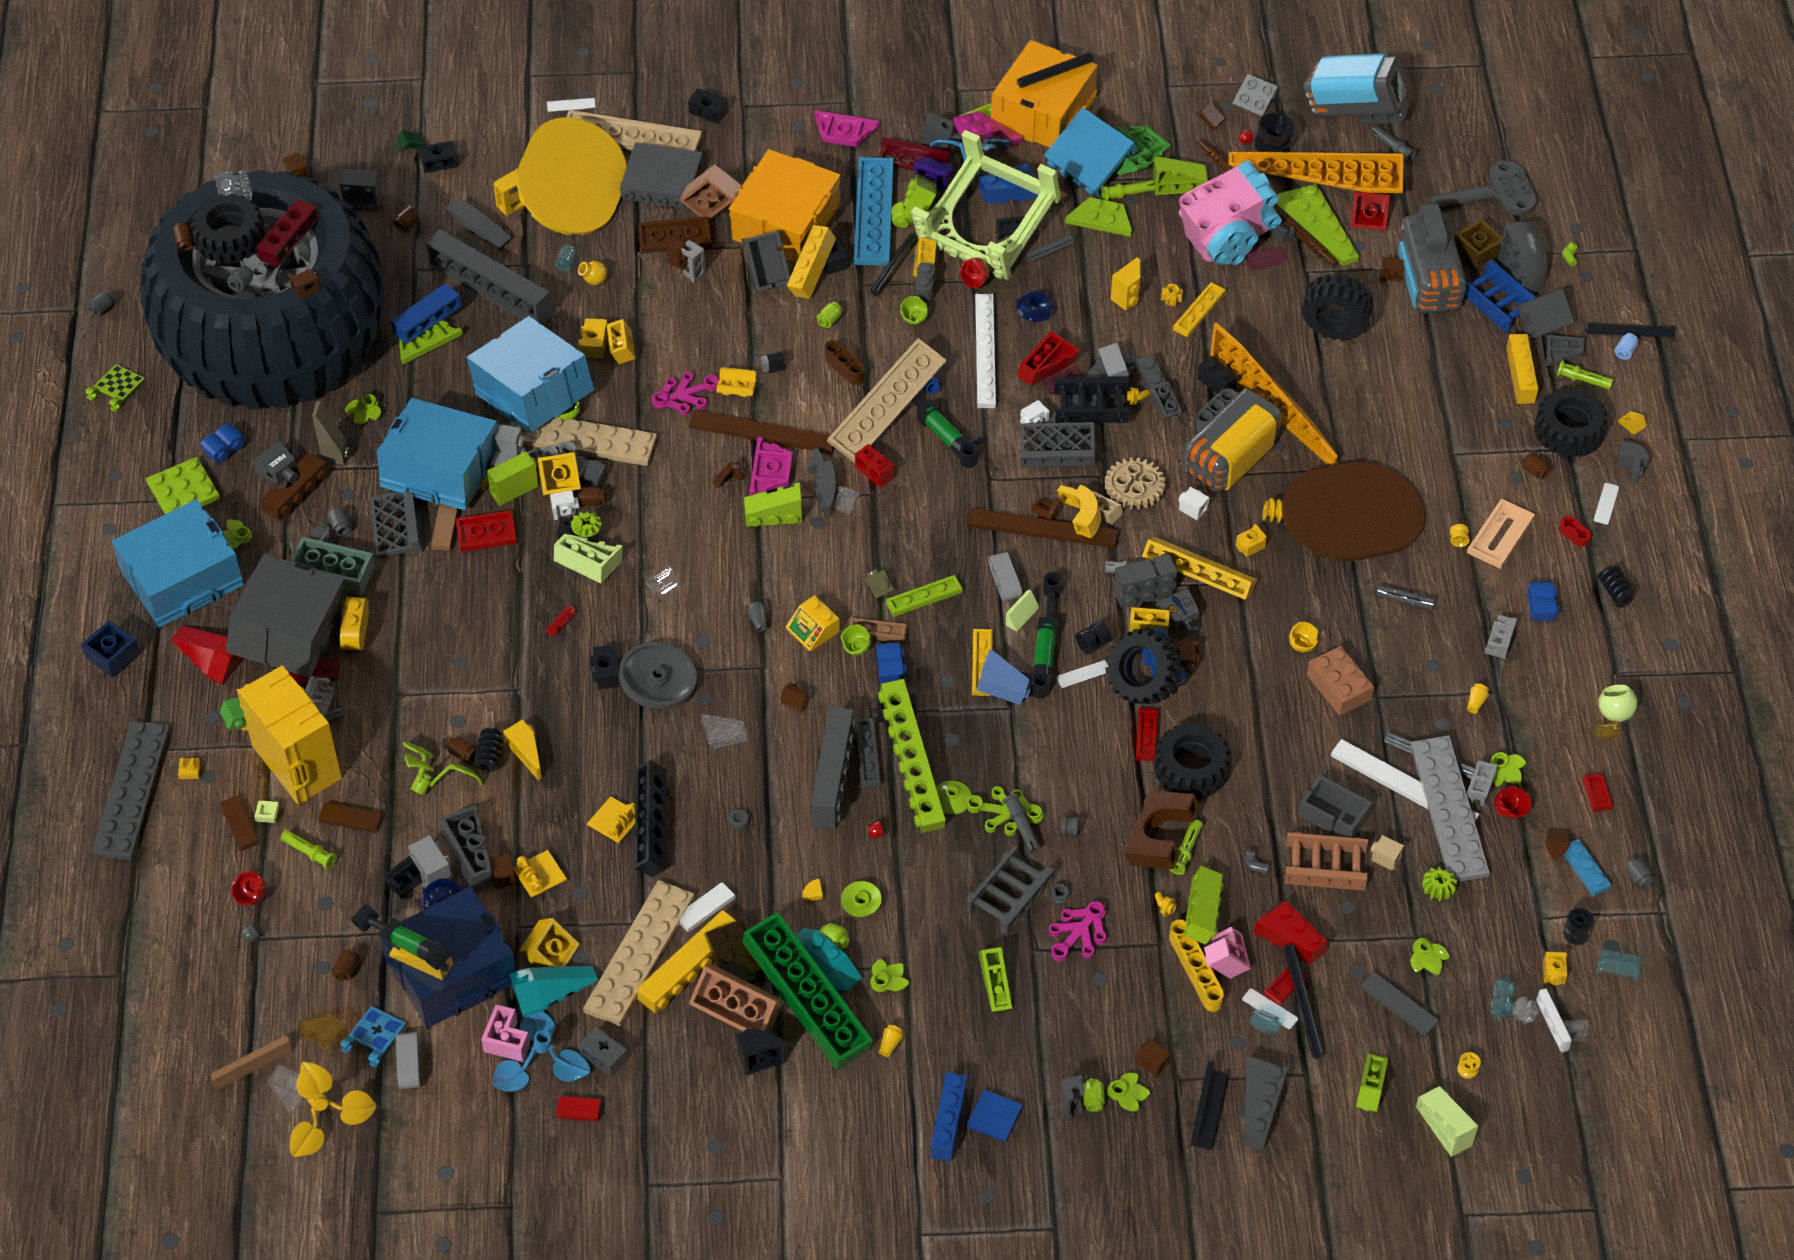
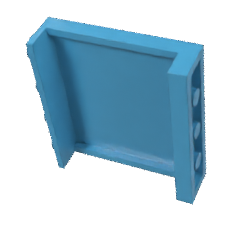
M1082 107L1044 154V157L1049 167L1059 169V173L1062 176L1072 178V182L1075 185L1085 187L1084 190L1091 196L1095 194L1100 197L1101 195L1098 192L1128 153L1135 154L1138 148L1132 140Z

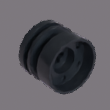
M1274 112L1262 116L1259 120L1254 141L1256 151L1289 152L1295 129L1292 119L1284 114Z

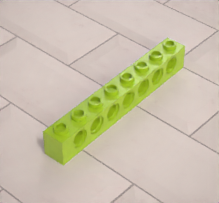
M900 679L882 683L881 689L878 692V698L880 703H884L883 715L885 721L888 720L890 724L888 727L889 736L894 738L895 741L893 749L895 755H899V770L901 774L904 773V787L911 796L909 798V805L911 809L915 810V825L920 827L921 833L943 829L946 820L905 681ZM892 701H897V702H899L900 704H899V705H893V704H891V702H892ZM901 718L905 722L899 723L896 721V719ZM907 736L910 738V740L905 741L902 740L901 737ZM913 754L915 755V757L908 758L906 755ZM917 771L921 775L914 776L911 774V772ZM923 789L926 793L919 794L916 790ZM928 807L931 811L924 812L922 808Z

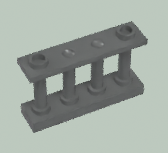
M1016 845L1010 851L1007 850L1004 853L1002 860L978 889L975 892L972 891L967 897V911L971 913L978 906L1000 920V932L1006 936L1054 880V869L1047 865L1043 871H1038L1018 859V847ZM1013 864L1034 877L1035 881L1031 885H1027L1007 873L1006 870ZM1001 878L1021 890L1023 895L1020 899H1015L994 886L995 883ZM990 892L1011 905V909L1008 913H1003L982 899Z

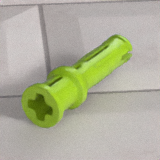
M1150 180L1127 185L1118 183L1110 187L1102 186V198L1108 201L1112 198L1122 199L1124 195L1154 191L1155 185H1152L1154 181Z
M1563 360L1561 361L1556 376L1562 375L1571 378L1572 381L1580 380L1610 390L1613 379L1582 370L1578 365L1572 366L1566 364Z
M1194 819L1193 822H1190L1180 847H1178L1180 856L1174 870L1169 869L1172 873L1177 875L1185 873V866L1192 857L1191 850L1203 827L1201 821Z
M288 829L281 835V841L305 853L311 861L322 864L326 870H330L335 865L337 855L325 851L321 845L315 846Z

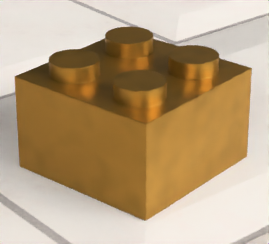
M1480 219L1456 233L1454 240L1458 254L1475 269H1478L1488 261L1499 256L1502 236L1483 219Z

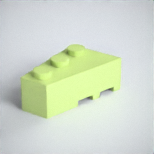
M564 534L554 544V561L602 583L622 562L623 546L605 545L603 541H599V543L589 542L588 538Z
M1439 1086L1418 1097L1416 1108L1451 1157L1473 1146L1478 1125L1456 1104L1447 1092Z

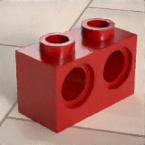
M867 444L855 453V468L878 487L882 488L894 479V464L871 445Z

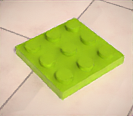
M197 457L145 478L164 514L196 499L202 506L220 499L219 493Z

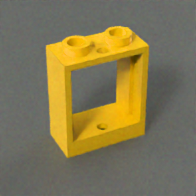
M517 169L493 182L496 207L506 216L524 207L518 196L519 192L517 191L512 195L509 192L517 187Z

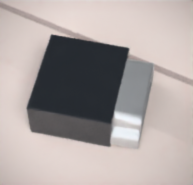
M782 352L761 357L763 373L785 370Z

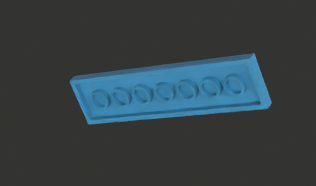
M859 157L854 265H888L893 158Z

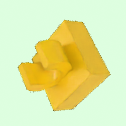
M181 758L178 771L179 779H199L200 758Z

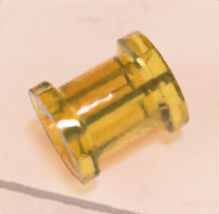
M1615 720L1608 724H1595V735L1598 741L1608 737H1619V726Z

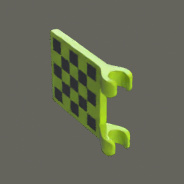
M116 364L94 386L86 389V393L89 394L87 399L93 401L98 393L102 392L113 397L109 401V404L112 405L110 409L117 412L122 403L145 381V377Z

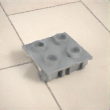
M1247 74L1232 104L1263 116L1271 99L1275 100L1277 95L1275 92L1278 86Z

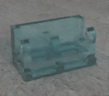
M1601 949L1598 954L1595 973L1605 972L1633 978L1632 981H1637L1639 979L1642 957Z

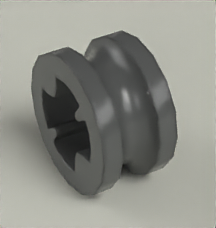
M1063 884L1052 886L1051 901L1055 904L1067 902L1068 888ZM1056 892H1058V894L1059 892H1062L1063 896H1056Z

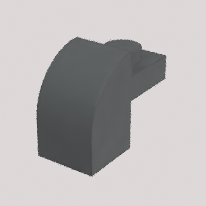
M1621 441L1616 466L1630 468L1629 483L1636 484L1638 477H1642L1643 471H1646L1649 455L1639 444Z

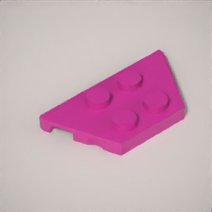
M818 110L814 111L822 142L857 147L879 127V120Z
M762 437L757 438L750 496L765 491L777 490L779 487L789 486L793 458L791 451L782 449L774 443L770 445L764 442Z

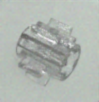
M1525 996L1514 1002L1515 1005L1512 1007V1013L1517 1021L1523 1020V1023L1526 1024L1536 1018L1535 1015L1538 1014V1007L1534 1000H1527Z

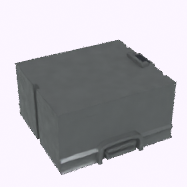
M263 554L229 617L227 649L225 652L263 664L267 662L270 663V666L276 668L283 665L289 672L310 678L319 659H323L324 652H326L336 633V625L343 613L344 578L333 574L328 575V573L317 570L315 567L295 561L278 560L276 557Z

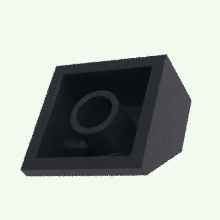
M757 1028L743 1030L736 1034L737 1055L745 1076L785 1063L783 1039Z

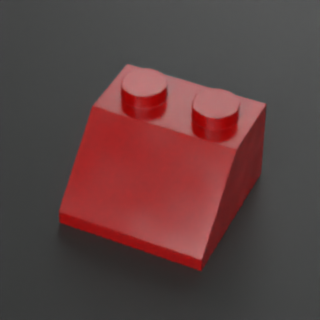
M1354 191L1351 227L1386 230L1390 195Z

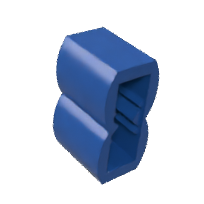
M226 423L215 433L205 437L200 444L202 451L215 463L225 461L230 453L240 450L245 444L243 435L232 424Z
M1530 582L1527 595L1531 621H1554L1556 615H1559V604H1556L1555 601L1557 599V588H1554L1553 582Z
M899 643L877 644L876 657L880 684L903 679V676H907L906 664H902V660H905L904 648H900Z

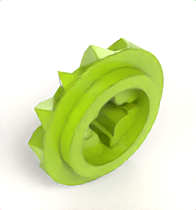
M588 510L586 513L579 512V515L574 516L573 521H571L573 532L581 537H590L597 534L602 526L600 517L595 512L589 513ZM583 522H590V524L583 525Z

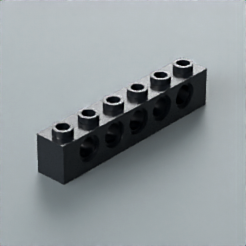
M648 760L635 768L634 869L653 877L666 870V769Z

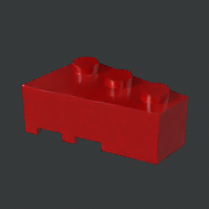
M1050 331L1022 361L1017 377L1028 385L1033 386L1076 363L1080 350Z
M1286 900L1259 919L1255 924V936H1261L1271 941L1272 945H1278L1282 948L1285 945L1293 944L1296 948L1298 959L1310 965L1326 953L1328 941Z

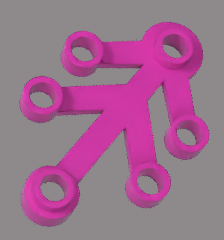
M685 372L678 388L671 394H669L670 391L677 387L675 378H668L663 390L653 395L651 399L652 405L658 409L665 407L679 410V413L683 416L690 413V406L687 403L680 404L674 402V400L678 399L695 404L697 409L704 410L707 407L706 399L691 395L704 390L715 391L718 378L715 375H708L705 377L704 383L686 389L688 384L693 383L694 379L691 372Z
M1091 902L1086 909H1064L1061 912V920L1065 924L1052 923L1049 926V934L1052 937H1058L1061 932L1073 931L1063 943L1053 945L1051 956L1055 961H1064L1068 956V950L1080 936L1083 943L1082 956L1087 959L1093 957L1094 947L1091 945L1088 930L1092 922L1095 928L1094 942L1099 945L1105 943L1106 933L1103 931L1101 920L1105 917L1106 910L1100 902ZM1085 917L1081 922L1070 923L1073 918Z

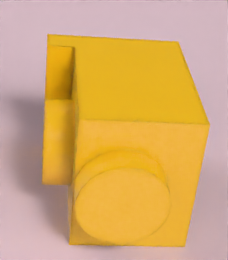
M1255 524L1253 528L1237 535L1236 547L1248 557L1265 549L1267 536Z
M1545 953L1543 959L1545 984H1565L1567 979V953Z

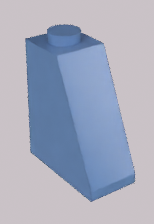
M989 650L976 690L1021 705L1023 698L1027 699L1030 688L1027 687L1029 679L993 650Z

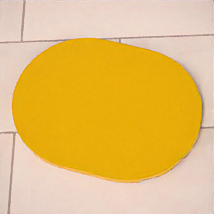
M570 117L547 121L532 135L516 172L518 196L523 206H526L532 213L531 216L543 226L566 235L591 234L608 223L621 197L620 185L627 168L625 157L618 144L608 133L588 121Z

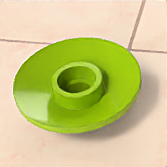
M945 781L936 787L944 814L957 815L967 810V799L972 794L965 784L959 781Z
M865 881L849 884L841 895V904L844 910L856 917H867L874 914L879 909L882 900L879 889Z

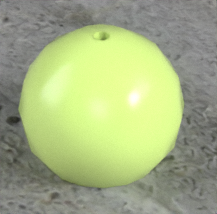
M1613 685L1602 691L1598 706L1602 715L1608 720L1624 722L1634 715L1638 707V700L1630 687L1626 685Z

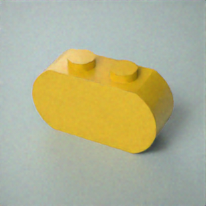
M346 597L340 628V645L342 650H363L369 618L367 598Z

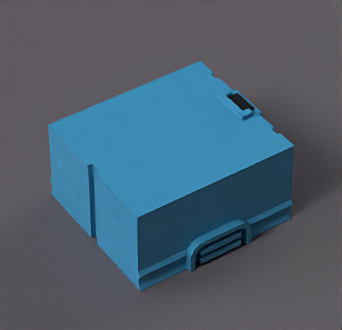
M530 316L502 333L498 339L491 340L466 357L474 383L475 394L488 402L490 408H494L504 417L509 418L510 422L514 421L529 433L552 418H556L571 408L574 403L595 390L585 355Z
M411 398L406 405V409L404 408L400 416H397L392 423L384 443L377 450L380 487L404 493V496L405 492L409 489V492H412L416 498L431 502L434 500L436 505L440 503L466 510L481 486V480H484L487 470L491 469V461L496 451L494 437L497 432V421Z
M197 499L112 540L120 571L136 595L140 597L141 602L158 627L183 615L188 616V611L193 612L213 602L214 598L218 601L220 600L219 597L244 585L235 552L228 545L217 523L213 518L209 517Z

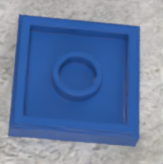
M983 1090L967 1123V1127L1006 1142L1022 1110V1104Z

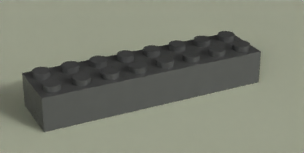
M440 229L425 242L429 266L522 320L530 316L543 325L552 316L550 294L546 288L536 285L533 281L522 277L519 273L508 269L503 264H499L491 257L485 256L477 249L471 248L463 241L457 240L449 233H445Z

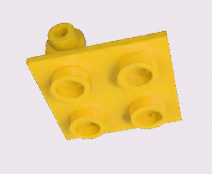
M610 796L587 825L615 842L620 843L635 825V804L625 805Z
M548 850L530 859L520 856L517 859V865L512 867L531 898L567 880Z

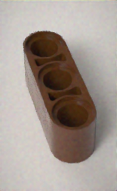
M828 341L825 344L826 362L852 385L862 384L864 382L863 363L838 341Z

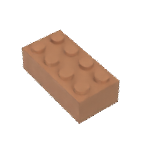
M714 965L704 966L689 1005L741 1031L757 1028L770 1034L784 1000Z

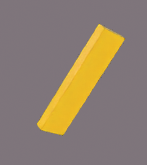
M1210 282L1174 324L1173 331L1188 338L1226 294V289Z
M973 629L972 695L991 696L976 689L989 650H992V629Z

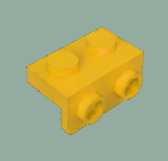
M720 368L716 393H722L723 395L737 394L742 397L753 396L756 388L755 370Z

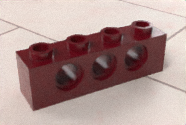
M299 199L293 205H290L283 217L279 218L277 224L269 230L267 236L258 243L256 248L259 260L278 268L318 220L316 206Z

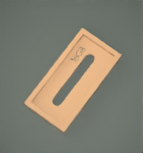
M1501 499L1468 547L1467 553L1501 569L1533 521L1535 514ZM1512 519L1513 523L1495 550H1489L1488 547L1505 521Z

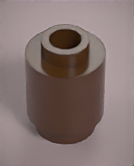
M407 206L395 216L393 224L399 231L407 230L419 220V213L414 207Z
M185 222L177 223L173 228L176 246L180 251L193 249L195 242L191 225Z
M1534 453L1526 455L1522 461L1523 469L1536 478L1544 479L1551 470L1548 463Z
M582 487V491L578 492V500L582 502V506H600L605 504V489L600 487Z
M456 736L451 738L447 744L449 754L463 762L467 761L470 763L474 760L477 749L465 739Z
M349 949L340 953L331 970L334 974L333 976L339 981L350 980L359 963V955Z

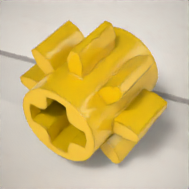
M1168 284L1166 288H1162L1161 300H1165L1166 305L1176 306L1178 302H1182L1183 290L1179 289L1178 285Z

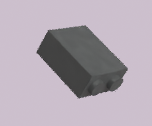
M1563 288L1518 304L1519 314L1524 320L1525 331L1529 338L1538 337L1574 323Z

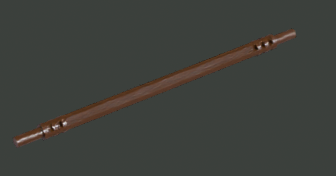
M1201 138L1197 140L1196 143L1206 152V155L1225 172L1234 168L1228 165L1229 161L1214 147H1210ZM1277 204L1273 205L1274 210L1282 219L1281 222L1289 230L1291 226L1295 228L1294 235L1316 255L1325 259L1332 267L1336 266L1337 261L1327 252L1325 247Z

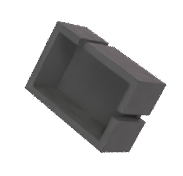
M773 230L741 239L754 291L773 288L772 285L778 287L788 284L790 275L784 251L782 249L777 250L776 248L782 247L779 231Z
M1169 554L1153 558L1159 575H1156L1150 559L1115 568L1113 591L1121 608L1131 607L1135 604L1150 602L1154 599L1169 597L1175 594L1177 570Z
M1319 775L1311 789L1308 790L1301 800L1298 816L1330 833L1335 831L1334 835L1337 837L1354 838L1369 817L1372 802Z

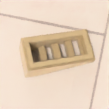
M1092 491L1098 505H1100L1101 519L1111 525L1114 524L1123 515L1121 504Z

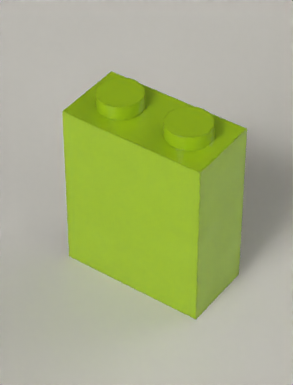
M527 452L487 470L490 494L499 506L538 487L537 462Z

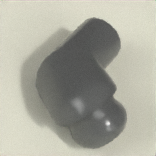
M1247 850L1246 855H1244V861L1248 868L1255 872L1267 874L1269 865L1258 862L1254 850Z

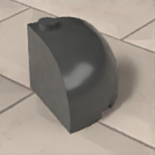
M1515 222L1507 224L1504 228L1498 263L1503 270L1532 295L1537 293L1547 280L1548 259L1543 239L1536 226L1532 223Z

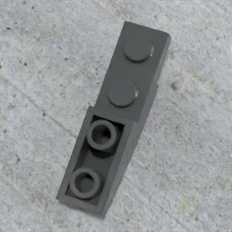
M1153 354L1136 359L1135 363L1142 376L1141 382L1145 390L1149 391V398L1158 412L1165 419L1182 414L1168 381L1165 382Z
M817 448L811 450V458H809L811 468L816 471V487H813L815 498L820 500L819 507L821 512H825L828 519L831 518L835 506V472L831 460L824 462Z

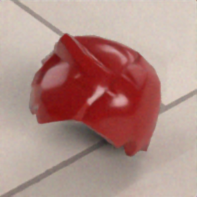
M971 258L961 264L959 275L962 277V282L968 288L977 289L989 279L990 269L983 259Z
M1508 787L1500 790L1494 803L1499 816L1508 819L1524 817L1530 812L1532 807L1531 797L1523 789L1517 787Z
M247 871L237 875L236 880L231 885V895L236 903L253 906L263 900L267 886L261 876L253 871Z

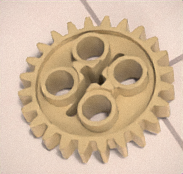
M1130 457L1129 462L1123 459L1122 464L1117 461L1116 467L1111 465L1110 471L1107 470V476H1105L1107 495H1111V500L1116 499L1117 503H1123V508L1130 505L1131 510L1133 506L1140 510V505L1147 508L1148 503L1153 506L1154 500L1159 501L1160 496H1163V491L1165 490L1163 472H1159V467L1153 468V462L1147 464V459L1140 462L1139 457L1136 461H1133L1132 457Z

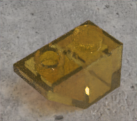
M331 1014L303 1019L298 1022L300 1035L304 1039H311L317 1042L321 1048L329 1049L333 1052L336 1051L341 1041L349 1034L346 1022Z

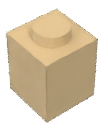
M1382 835L1378 842L1375 841L1371 847L1370 852L1373 853L1371 861L1393 871L1402 856L1404 845Z

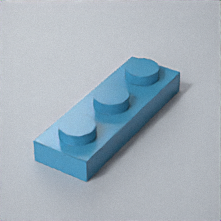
M1577 839L1570 842L1564 856L1591 895L1596 896L1611 888L1610 882L1581 841Z

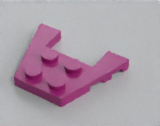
M980 111L956 116L953 120L954 126L961 136L965 130L980 136L981 140L1000 136L1002 139L1009 140L1011 142L1010 146L1019 144L1023 140L1021 135Z

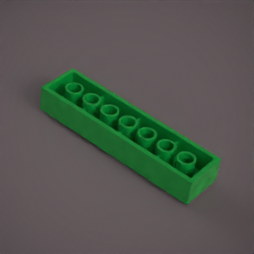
M778 912L744 932L742 943L836 1071L871 1050L872 1038Z

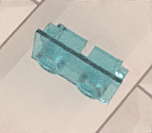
M1506 975V980L1497 979L1494 983L1493 997L1500 999H1492L1491 1013L1494 1018L1505 1016L1507 1021H1510V1013H1513L1514 1010L1512 995H1515L1516 988L1508 975Z

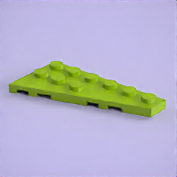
M1317 184L1277 194L1278 201L1276 204L1325 247L1338 263L1343 266L1358 262L1359 255Z

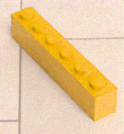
M1157 537L1148 539L1142 557L1153 561L1155 557L1169 554L1177 572L1244 600L1252 596L1257 582L1256 578Z
M723 910L718 913L636 989L638 1000L655 1014L660 1009H664L674 996H678L689 982L692 983L697 978L698 974L704 969V966L711 965L714 960L704 935L705 932L730 924L736 920Z

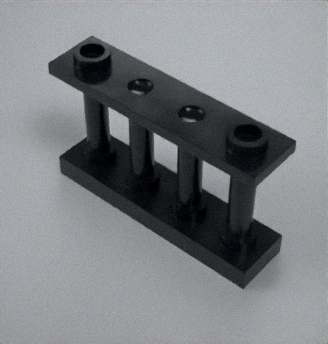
M1128 377L1054 378V395H1060L1061 409H1056L1055 423H1129L1130 410L1129 408H1123L1122 395H1127ZM1067 395H1078L1079 409H1068ZM1086 395H1097V408H1086ZM1104 395H1115L1116 408H1105Z

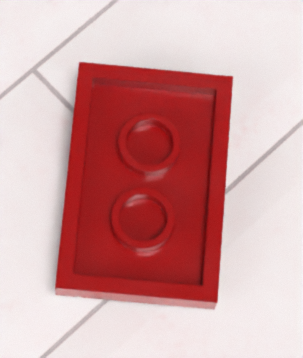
M512 510L456 518L461 552L517 544Z

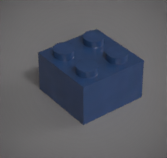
M110 620L81 644L85 658L111 677L116 675L140 653L136 639Z

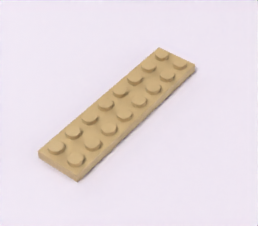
M569 110L567 117L582 119L600 127L615 140L621 149L633 150L634 144L637 142L697 151L702 137V131L574 110Z
M918 338L830 435L827 442L855 463V453L867 444L872 446L941 369L946 363V359Z
M558 417L552 418L531 433L514 421L510 422L509 425L521 428V434L524 436L523 445L543 448L569 441L575 444L577 454L648 466L657 440L656 433L574 419L565 421Z
M659 880L657 881L583 1007L584 1013L621 1027L637 999L636 989L651 975L677 930L680 919L687 907L692 904L695 898L694 893Z

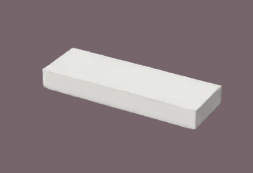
M721 882L687 907L680 919V925L687 932H690L734 900L735 894Z
M1547 989L1539 990L1536 1002L1560 1051H1568L1572 1040Z

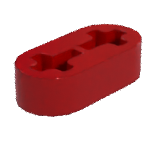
M1565 516L1561 519L1559 529L1568 539L1581 547L1589 544L1591 533L1586 527L1571 516Z

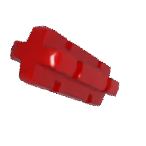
M570 605L564 609L565 612H561L552 622L553 624L546 628L548 635L554 637L559 632L558 630H561L569 622V618L576 614V609Z

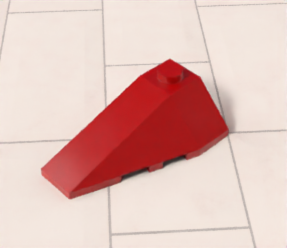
M182 625L171 638V641L192 660L195 666L201 669L207 678L221 685L228 680L245 659L225 652L228 640L225 636Z

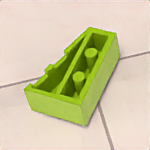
M1154 156L1152 180L1154 181L1153 185H1155V195L1183 194L1208 182L1206 168L1203 164Z
M917 173L915 179L911 178L908 184V190L903 202V206H905L903 213L911 217V211L914 206L927 212L936 196V182Z
M800 482L794 483V487L787 489L779 487L777 488L778 491L769 494L765 491L744 497L746 526L756 527L761 525L802 523Z

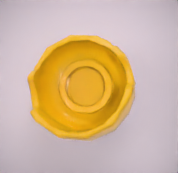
M1298 622L1290 631V645L1293 649L1302 653L1312 651L1318 643V630L1311 623Z

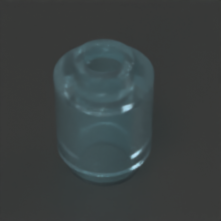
M564 245L560 248L554 261L557 269L560 271L571 269L576 257L575 248L571 245Z
M1255 1010L1249 1025L1253 1026V1029L1272 1037L1273 1034H1278L1282 1023L1279 1022L1280 1018L1264 1010Z

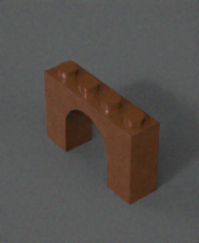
M1150 790L1148 797L1144 801L1142 812L1138 815L1136 826L1131 832L1128 845L1124 849V855L1130 865L1174 870L1180 856L1175 842L1151 839L1150 834L1154 828L1166 821L1193 822L1199 809V804L1194 794Z

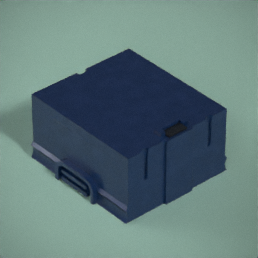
M472 887L401 921L406 928L434 942L440 941L452 952L453 966L443 980L390 957L389 953L393 947L389 945L379 932L384 959L402 989L406 990L407 997L427 1029L453 1015L459 1016V1010L464 1012L486 1001V996L492 999L494 994L512 986L510 973L516 972L513 952L509 945L505 943V939L500 933V927L489 910H486L481 901L478 900Z

